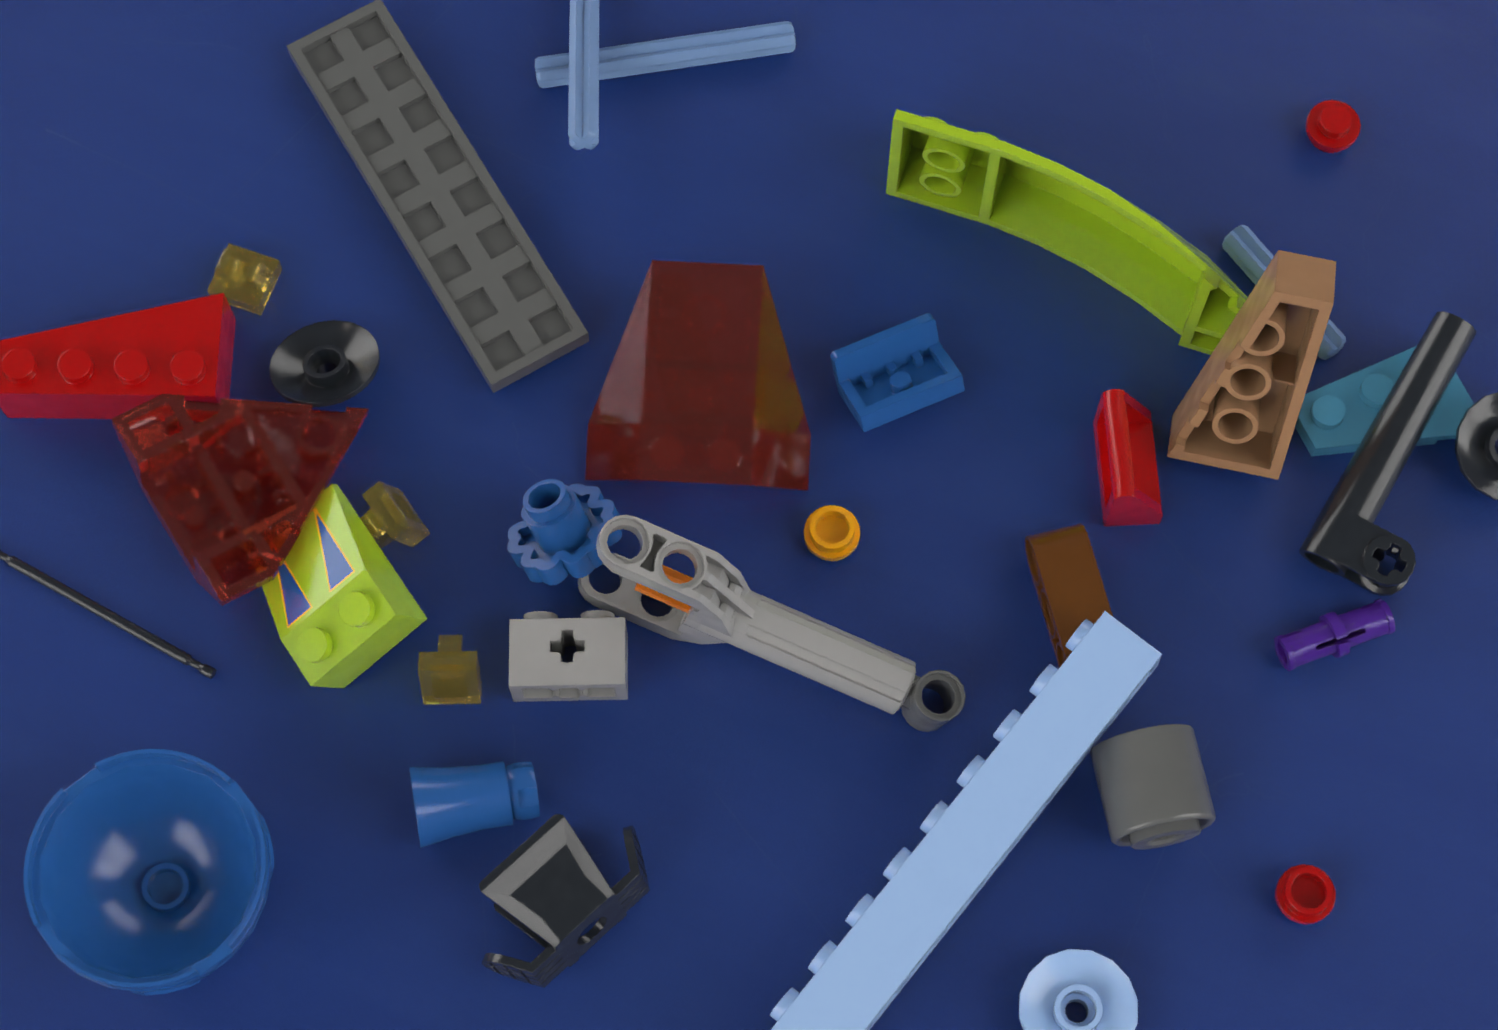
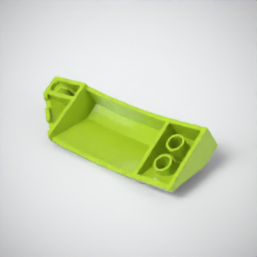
M896 109L892 124L886 194L984 223L1039 245L1089 271L1135 300L1181 335L1178 343L1179 346L1209 355L1212 354L1248 297L1207 255L1164 223L1112 190L1055 161L999 140L996 136L989 133L968 131L948 125L945 121L936 117H922Z

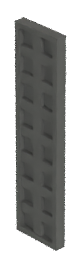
M375 0L287 45L292 61L493 393L589 342V335L583 323L382 0Z

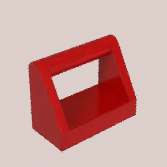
M1122 389L1107 390L1102 393L1093 421L1104 527L1160 524L1163 514L1151 411Z

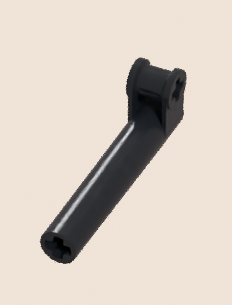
M1444 311L1435 313L1299 549V553L1315 566L1329 573L1342 576L1379 596H1390L1401 591L1414 571L1416 558L1414 550L1406 540L1375 525L1374 522L1476 335V330L1467 321ZM1386 555L1396 560L1394 568L1389 572L1388 576L1381 575L1377 571L1380 562Z

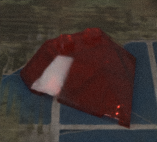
M161 394L111 418L144 495L195 580L223 606L274 580L367 417L368 409L346 407V412L312 410V405L227 398H221L220 403L185 401V395Z

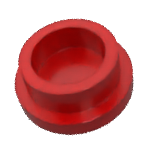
M1327 100L1318 103L1311 109L1306 120V133L1311 143L1317 149L1326 153H1336L1352 146L1361 128L1360 119L1356 111L1348 104L1337 100Z
M1302 864L1289 868L1279 878L1275 888V899L1280 911L1291 921L1305 925L1314 924L1323 920L1331 912L1336 900V891L1332 880L1323 870L1312 865Z

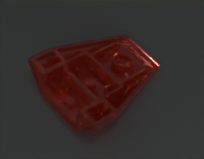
M652 260L588 423L585 480L752 486L755 489L808 491L811 433L764 266Z

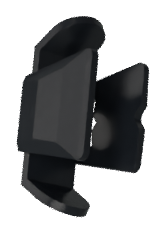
M561 814L553 815L480 882V891L494 902V908L500 915L539 943L545 950L531 963L501 954L485 953L482 964L500 975L545 988L567 966L571 967L585 952L627 915L626 912L650 891L641 847L633 825L623 827L630 872L612 888H610L566 818ZM599 918L597 923L587 933L579 937L592 922Z

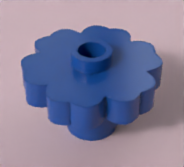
M557 479L542 480L531 486L523 497L524 507L521 511L523 521L514 524L508 530L509 542L507 549L516 566L523 568L532 582L557 585L568 574L575 578H583L589 575L594 568L603 565L597 554L596 543L605 523L613 517L620 515L613 501L605 499L600 488L597 486H585L578 483L567 486ZM616 530L608 536V547L621 539L622 530Z

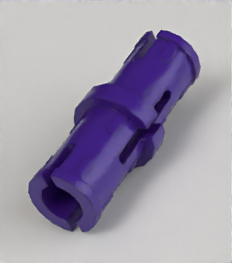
M1379 598L1374 600L1373 603L1340 615L1332 611L1319 617L1318 623L1285 635L1275 636V650L1282 666L1287 671H1291L1298 666L1331 654L1335 658L1348 655L1350 647L1385 634L1390 635L1395 632V621L1387 603Z

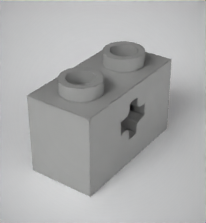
M591 610L583 612L581 618H558V615L552 612L534 611L524 614L523 619H509V689L513 701L628 700V632L625 617H615V614L610 611ZM567 646L576 647L577 652L573 655V662H562L561 656H564L565 647Z

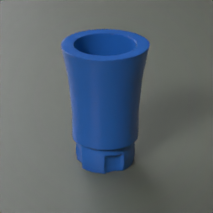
M504 761L443 768L409 767L420 848L456 836L485 829L513 825V819L527 820L540 816L537 785L532 762H517L506 765V767Z

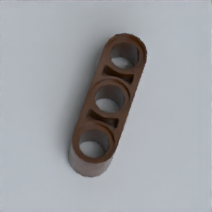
M1081 523L1025 537L1028 565L1059 668L1072 653L1071 650L1065 647L1066 643L1085 619L1095 624L1104 611L1113 616L1087 531Z

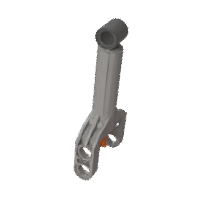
M619 515L613 517L605 523L597 538L596 549L598 557L611 572L619 575L620 586L618 590L609 594L597 592L589 582V575L578 578L577 581L579 592L584 600L602 610L613 612L619 617H625L626 620L672 640L701 645L728 643L891 715H894L901 708L907 723L916 730L924 732L935 731L956 717L964 707L966 697L964 687L959 679L950 672L935 670L929 671L922 677L915 675L916 662L751 591L742 573L718 552L635 516ZM624 529L635 534L640 543L639 554L632 559H628L617 553H611L607 540L612 532ZM670 554H684L694 564V578L663 565L664 558ZM642 594L672 606L670 613L660 617L647 613L642 606ZM923 689L934 690L941 696L944 704L943 713H933L925 707L922 700Z

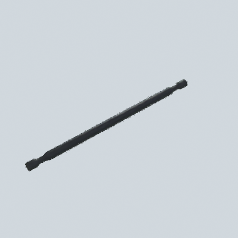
M0 549V559L13 569L184 665L194 667L209 679L215 676L217 670L210 665L200 663L185 651L19 558L9 556Z

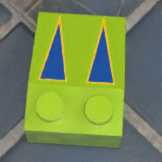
M332 483L251 553L279 637L310 686L344 689L427 620V617L337 484Z

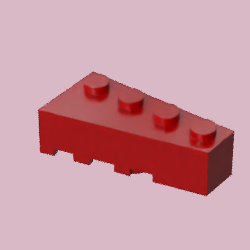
M219 293L0 340V408L7 418L228 421L236 318L225 294Z

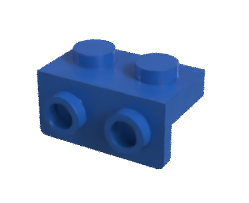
M930 313L923 314L837 349L830 355L838 393L863 432L965 391L963 376L940 344L936 321Z

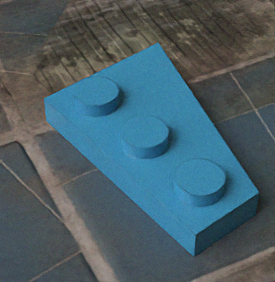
M1416 346L1305 394L1295 428L1311 456L1351 453L1357 450ZM1456 372L1416 446L1432 445L1437 440L1456 439V429L1466 410L1474 404Z

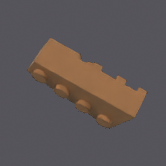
M1282 250L1277 251L1173 413L1167 457L1279 480L1333 308L1336 261Z

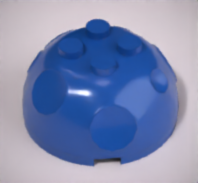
M142 749L119 753L94 763L95 768L65 790L60 788L42 811L30 836L25 855V899L30 917L38 932L56 957L78 975L108 988L132 991L134 994L144 996L167 994L189 988L199 983L201 979L209 976L234 957L254 932L266 905L270 881L273 875V846L264 817L255 808L237 782L211 763L190 754L167 749Z

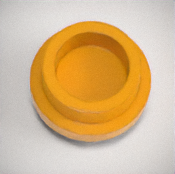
M827 505L816 509L806 520L804 526L805 544L816 557L826 561L842 560L851 555L858 546L860 526L856 517L849 510L841 506Z

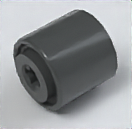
M1169 724L1137 729L1114 736L1092 747L1090 755L1112 843L1118 846H1131V848L1137 850L1169 846L1194 838L1201 833V830L1212 825L1216 819L1194 729L1191 726Z

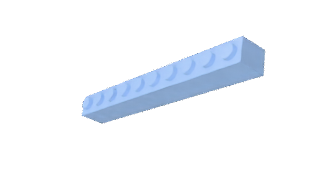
M1104 611L1095 624L1085 619L1065 645V647L1072 651L1069 657L1059 669L1049 664L1030 688L1029 692L1036 696V698L1025 712L1021 714L1015 709L1012 710L998 727L993 737L1000 743L990 756L985 760L980 755H977L962 772L956 783L962 786L963 789L950 806L941 800L923 821L920 829L926 833V836L915 850L911 852L906 847H903L887 866L883 876L890 881L879 895L874 899L867 893L853 908L845 920L852 928L837 946L829 940L817 953L808 966V969L815 975L804 989L799 993L792 987L781 998L770 1014L777 1021L771 1030H870L1088 755L1092 747L1095 746L1156 669L1162 653L1106 611Z

